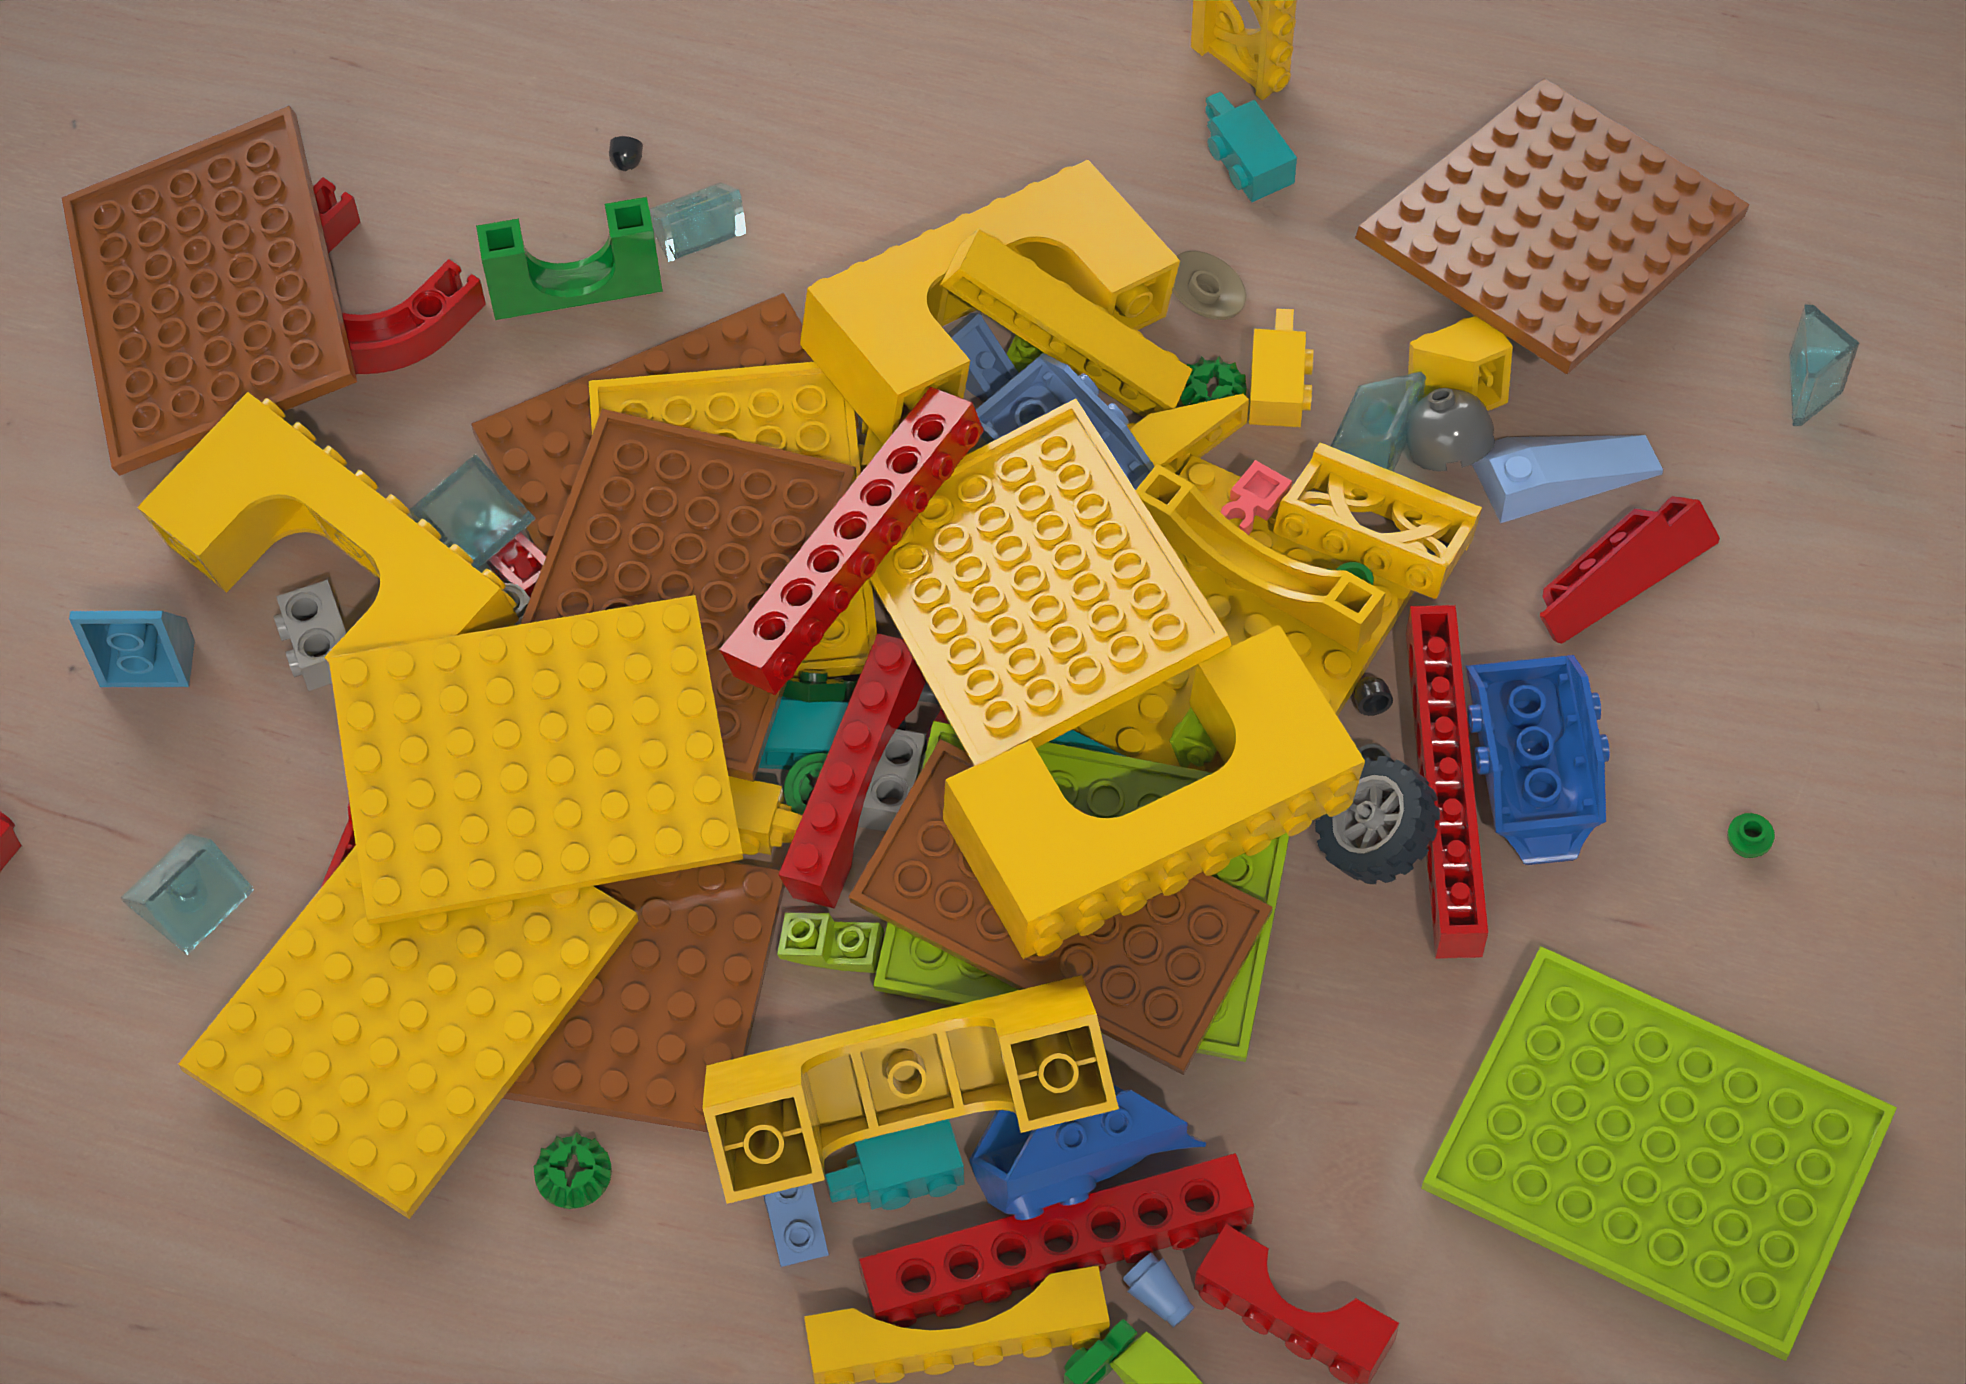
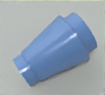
M1153 1253L1144 1257L1123 1278L1130 1287L1127 1292L1164 1321H1167L1173 1328L1195 1308L1188 1301L1187 1295L1164 1258L1159 1261Z

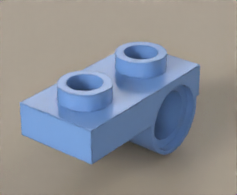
M812 1183L763 1195L780 1267L829 1255Z

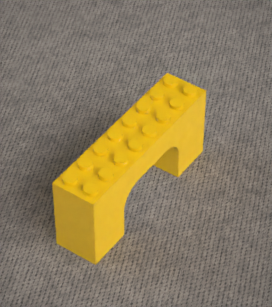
M1089 160L1073 167H1065L1040 182H1032L1014 194L1005 198H997L979 210L970 214H962L946 225L935 230H927L911 241L900 246H892L878 256L864 262L854 263L847 270L829 278L819 279L812 286L807 287L800 345L883 444L886 443L930 387L962 399L964 398L971 360L942 326L978 309L941 286V283L959 245L978 228L996 236L1002 244L1020 256L1031 259L1040 269L1055 279L1069 284L1076 293L1093 304L1102 306L1111 316L1128 327L1140 330L1166 317L1180 260Z
M249 392L233 406L137 507L166 545L226 593L275 542L288 535L302 532L315 533L327 538L380 580V587L374 603L324 657L328 663V657L509 627L519 620L513 610L517 604L503 591L506 585L498 576L487 568L482 573L471 565L474 562L473 559L456 544H453L450 548L440 541L441 534L424 519L416 523L407 516L410 511L399 499L392 494L385 499L376 492L379 487L368 475L361 470L353 474L345 468L347 462L337 451L330 446L322 450L314 443L316 441L315 436L301 423L296 422L291 426L284 420L286 415L275 403L268 398L260 402Z
M1279 624L1233 645L1196 666L1189 705L1221 755L1225 765L1218 771L1137 810L1115 818H1097L1080 812L1065 799L1031 740L945 780L943 820L1023 959L1036 953L1038 956L1048 955L1062 945L1063 940L1077 933L1080 936L1089 935L1101 928L1108 918L1119 913L1123 916L1133 914L1140 910L1147 903L1148 899L1160 893L1169 896L1180 891L1193 876L1204 872L1206 876L1216 874L1223 870L1230 863L1231 859L1244 853L1247 856L1255 855L1267 848L1271 840L1285 833L1288 836L1297 835L1311 825L1312 820L1328 814L1329 817L1336 816L1352 805L1365 760Z
M1082 975L706 1065L703 1112L726 1204L824 1181V1160L829 1154L854 1142L971 1113L1006 1110L1012 1111L1017 1115L1022 1133L1119 1109L1097 1013Z

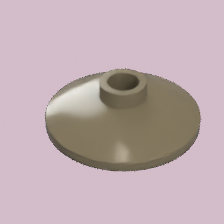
M1186 251L1177 255L1180 263L1172 291L1182 304L1203 317L1215 320L1230 319L1240 313L1246 302V290L1239 275L1227 263L1201 251Z

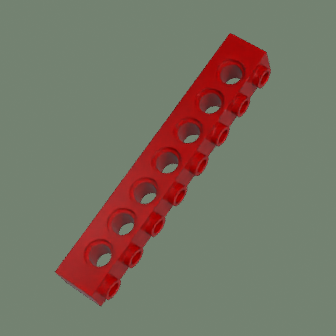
M933 387L927 390L720 648V652L734 677L776 695L783 685L794 676L798 666L809 652L821 642L824 633L839 614L847 609L854 595L866 580L873 576L877 566L893 546L899 543L903 533L918 514L925 510L929 500L944 481L951 477L954 469L967 452L979 441L984 429L972 402Z
M1456 605L1410 606L1406 642L1418 773L1429 782L1428 786L1436 792L1438 800L1435 801V806L1440 808V819L1435 821L1434 826L1438 829L1434 841H1429L1426 847L1429 850L1426 854L1435 959L1483 957L1488 937V923Z
M1234 1153L1091 1193L1087 1200L1077 1204L1062 1205L1059 1202L1044 1207V1213L1035 1218L1017 1220L1013 1215L860 1258L861 1278L873 1318L907 1328L913 1325L917 1318L936 1314L938 1317H946L963 1310L964 1305L981 1300L984 1303H996L1008 1298L1013 1291L1027 1287L1035 1290L1052 1273L1099 1266V1271L1101 1272L1108 1264L1125 1260L1126 1263H1137L1148 1254L1171 1246L1174 1250L1187 1249L1196 1245L1200 1238L1217 1233L1220 1234L1226 1224L1242 1232L1246 1229L1247 1225L1252 1224L1254 1203L1238 1157ZM1200 1199L1209 1203L1211 1208L1205 1212H1195L1187 1204L1192 1200ZM1153 1212L1161 1215L1165 1221L1159 1225L1150 1226L1142 1222L1140 1217L1146 1213ZM1100 1226H1111L1118 1234L1110 1239H1102L1097 1237L1093 1231ZM1053 1239H1063L1069 1242L1071 1247L1064 1252H1053L1046 1245ZM1007 1252H1016L1022 1255L1024 1260L1018 1265L1008 1266L1003 1264L999 1258ZM968 1265L977 1272L969 1279H959L952 1274V1271L958 1266ZM916 1278L923 1279L930 1284L926 1290L919 1293H913L904 1288L908 1281Z

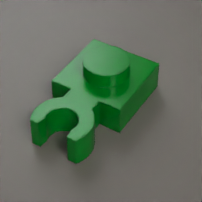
M1122 1319L1111 1329L1102 1342L1098 1340L1089 1350L1085 1347L1077 1350L1064 1366L1066 1371L1064 1374V1384H1099L1113 1370L1109 1364L1135 1340L1134 1337L1138 1332Z

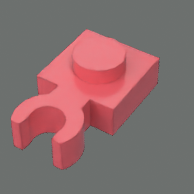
M1255 460L1232 487L1230 492V500L1232 502L1224 505L1221 513L1228 520L1232 518L1243 520L1239 528L1249 535L1253 529L1255 515L1267 521L1279 507L1283 497L1291 490L1292 480Z

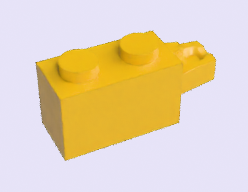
M1276 309L1275 330L1254 329L1249 425L1301 427L1302 410L1311 411L1312 385L1304 384V375H1312L1314 349H1305L1306 331H1293L1294 309Z
M729 776L742 853L746 855H755L757 853L771 855L774 846L781 847L783 842L791 843L803 815L791 812V806L784 804L782 786L755 780L752 782Z

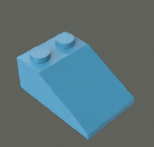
M70 611V623L99 687H189L195 639L185 617L165 611Z

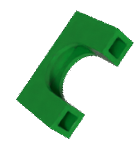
M647 197L604 204L609 228V236L606 243L593 255L569 263H550L532 256L525 248L519 218L476 225L481 259L495 320L663 292Z

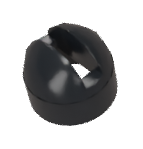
M619 136L610 140L609 158L616 169L627 171L639 165L643 151L641 141L628 136Z
M1369 676L1357 683L1354 690V699L1361 714L1375 716L1387 711L1391 707L1393 697L1389 686L1383 679Z

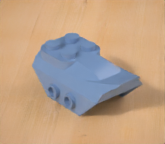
M1045 353L1041 354L976 409L984 429L981 437L989 444L1054 409L1077 399L1135 490L1155 467L1126 426L1129 422L1124 413L1114 403L1107 406L1097 396L1100 393L1099 389L1085 373L1078 376L1068 365Z

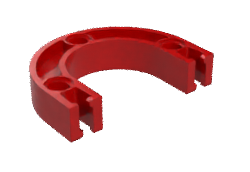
M322 177L313 186L329 254L361 222L354 197L344 192L340 196L341 201L337 203L334 193L336 190L335 185ZM448 259L409 298L395 307L372 314L342 313L355 374H378L398 370L415 364L438 351L486 305L481 280L471 274L467 278V283L462 286L460 277L462 270L460 266Z

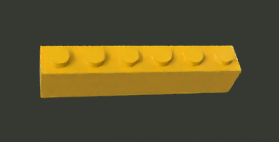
M978 228L959 245L941 283V286L1034 347L1068 365L1077 375L1085 373L1095 383L1097 388L1143 418L1148 414L1176 408L1192 368L1179 361L1175 354L1161 349L1146 339L1140 331L1126 326L1111 316L1102 306L1093 304L1076 293L1069 284L1055 279L1040 269L1031 259L1020 256L1002 244L996 236Z

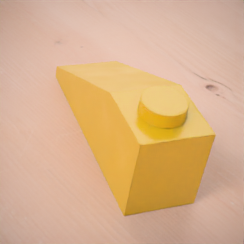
M1244 394L1156 412L1148 414L1138 423L1128 424L1127 427L1154 466L1159 464L1178 475L1192 455L1201 458L1247 424L1249 398Z

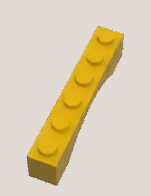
M1157 464L1135 490L1173 549L1351 651L1358 653L1381 623L1385 592L1348 571L1328 570L1310 566L1290 559L1266 547L1228 520L1207 500L1194 484Z
M1099 1266L1049 1274L1030 1295L1011 1309L987 1321L956 1329L929 1331L902 1328L876 1320L854 1308L804 1316L815 1384H855L856 1382L873 1379L877 1383H892L903 1379L907 1373L925 1371L929 1375H938L951 1371L954 1365L974 1362L976 1366H990L1001 1362L1003 1357L1023 1353V1356L1028 1358L1041 1357L1049 1354L1052 1348L1072 1345L1075 1349L1082 1347L1087 1349L1091 1348L1098 1340L1105 1339L1109 1333L1110 1326Z

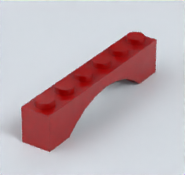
M877 633L778 874L794 899L833 909L836 907L851 869L858 823L875 769L896 729L906 716L916 708L926 683L923 674L903 639Z

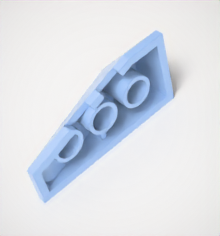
M1646 435L1506 437L1496 440L1491 451L1482 459L1472 464L1500 523L1659 476L1663 473V468Z

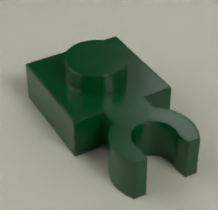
M801 670L799 678H791L787 681L782 697L808 703L844 701L845 699H851L858 680H851L850 677L827 679L828 672Z

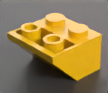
M1476 316L1463 318L1456 324L1434 333L1420 336L1409 344L1408 401L1411 405H1416L1432 391L1439 388H1449L1466 391L1475 395L1484 403L1487 411L1507 404L1509 399L1512 344L1503 333Z

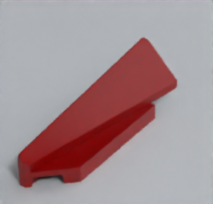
M1672 496L1658 511L1634 508L1543 589L1542 597L1547 605V609L1540 612V617L1552 639L1557 643L1563 644L1718 544L1720 537L1701 501Z

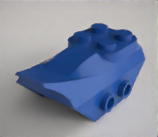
M1574 655L1466 666L1473 704L1468 705V723L1471 733L1478 732L1480 747L1475 748L1476 768L1479 775L1485 774L1495 832L1508 840L1525 865L1573 861L1577 859L1585 840L1592 830L1606 822L1605 762L1609 761L1610 751L1606 734H1599L1597 720L1601 719L1599 694L1597 692L1591 693L1588 675Z
M1113 1084L1119 1107L1118 1110L1021 1133L1017 1115L1014 1112L996 1110L969 1162L988 1203L1004 1213L1014 1214L1017 1220H1027L1043 1214L1044 1207L1059 1202L1062 1205H1072L1087 1200L1089 1198L1088 1192L1096 1187V1182L1110 1178L1128 1169L1149 1154L1183 1148L1206 1147V1142L1188 1134V1123L1136 1092L1130 1089L1124 1091Z

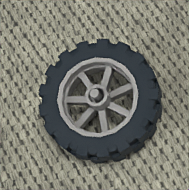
M1378 756L1377 761L1371 758L1364 759L1365 764L1352 805L1336 816L1329 817L1328 814L1320 817V820H1316L1315 832L1320 835V839L1317 840L1320 851L1327 855L1325 857L1326 860L1357 881L1360 879L1366 884H1376L1377 880L1389 883L1396 880V875L1400 873L1406 875L1413 870L1412 864L1417 859L1422 861L1429 850L1426 847L1429 841H1434L1438 831L1434 827L1435 821L1440 819V808L1435 806V801L1438 800L1437 794L1434 789L1428 786L1429 782L1427 779L1397 759L1394 761L1386 756ZM1393 792L1383 803L1382 794ZM1400 804L1399 814H1391ZM1365 834L1361 847L1358 848L1355 839ZM1378 835L1381 836L1382 841L1375 845Z

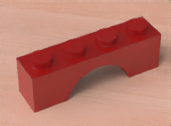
M1226 1224L1196 1271L1194 1289L1199 1292L1201 1299L1216 1309L1224 1310L1226 1307L1242 1316L1244 1324L1259 1334L1266 1335L1269 1332L1285 1341V1346L1298 1357L1310 1360L1313 1357L1327 1365L1330 1373L1338 1380L1346 1384H1370L1396 1340L1400 1323L1357 1298L1345 1306L1329 1312H1309L1291 1305L1278 1294L1270 1280L1267 1266L1269 1248Z

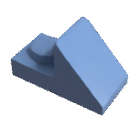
M970 313L947 333L971 360L965 389L982 402H986L1019 374L980 313Z

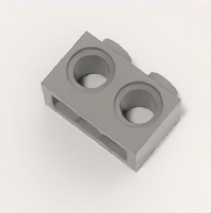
M325 580L276 596L281 613L273 617L281 641L291 639L294 648L285 652L294 677L303 675L308 691L332 683L330 665L324 657L346 634L329 582ZM314 616L312 619L308 621H301L306 617ZM327 652L321 657H313L318 653Z
M896 729L875 769L865 797L858 827L880 831L888 830L922 771L927 751L926 734ZM896 758L909 760L907 763L900 765L891 763ZM889 797L897 798L900 800L898 803L892 805H887L881 802L882 800Z

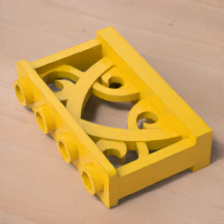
M1193 0L1192 49L1201 56L1207 52L1212 54L1256 89V96L1261 100L1266 99L1273 92L1281 91L1288 84L1291 78L1290 68L1297 0H1247L1261 27L1257 29H1247L1244 27L1242 17L1233 4V0Z
M1320 442L1302 474L1289 493L1281 500L1273 531L1276 535L1342 562L1364 564L1374 575L1436 599L1463 552L1467 551L1472 543L1482 507ZM1314 488V489H1316V490H1318V491H1321V492H1323V493H1320V492H1311V490ZM1309 504H1320V505H1317V506L1314 507V506L1309 505ZM1351 512H1373L1392 520L1401 532H1375L1359 525ZM1439 540L1449 543V546L1446 548ZM1425 546L1432 550L1435 555L1427 553Z

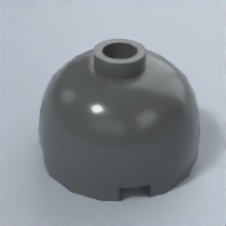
M1439 388L1432 391L1412 408L1406 425V441L1411 458L1415 464L1427 470L1447 471L1446 463L1460 461L1462 468L1472 465L1486 456L1495 444L1493 422L1484 403L1475 395L1462 390Z

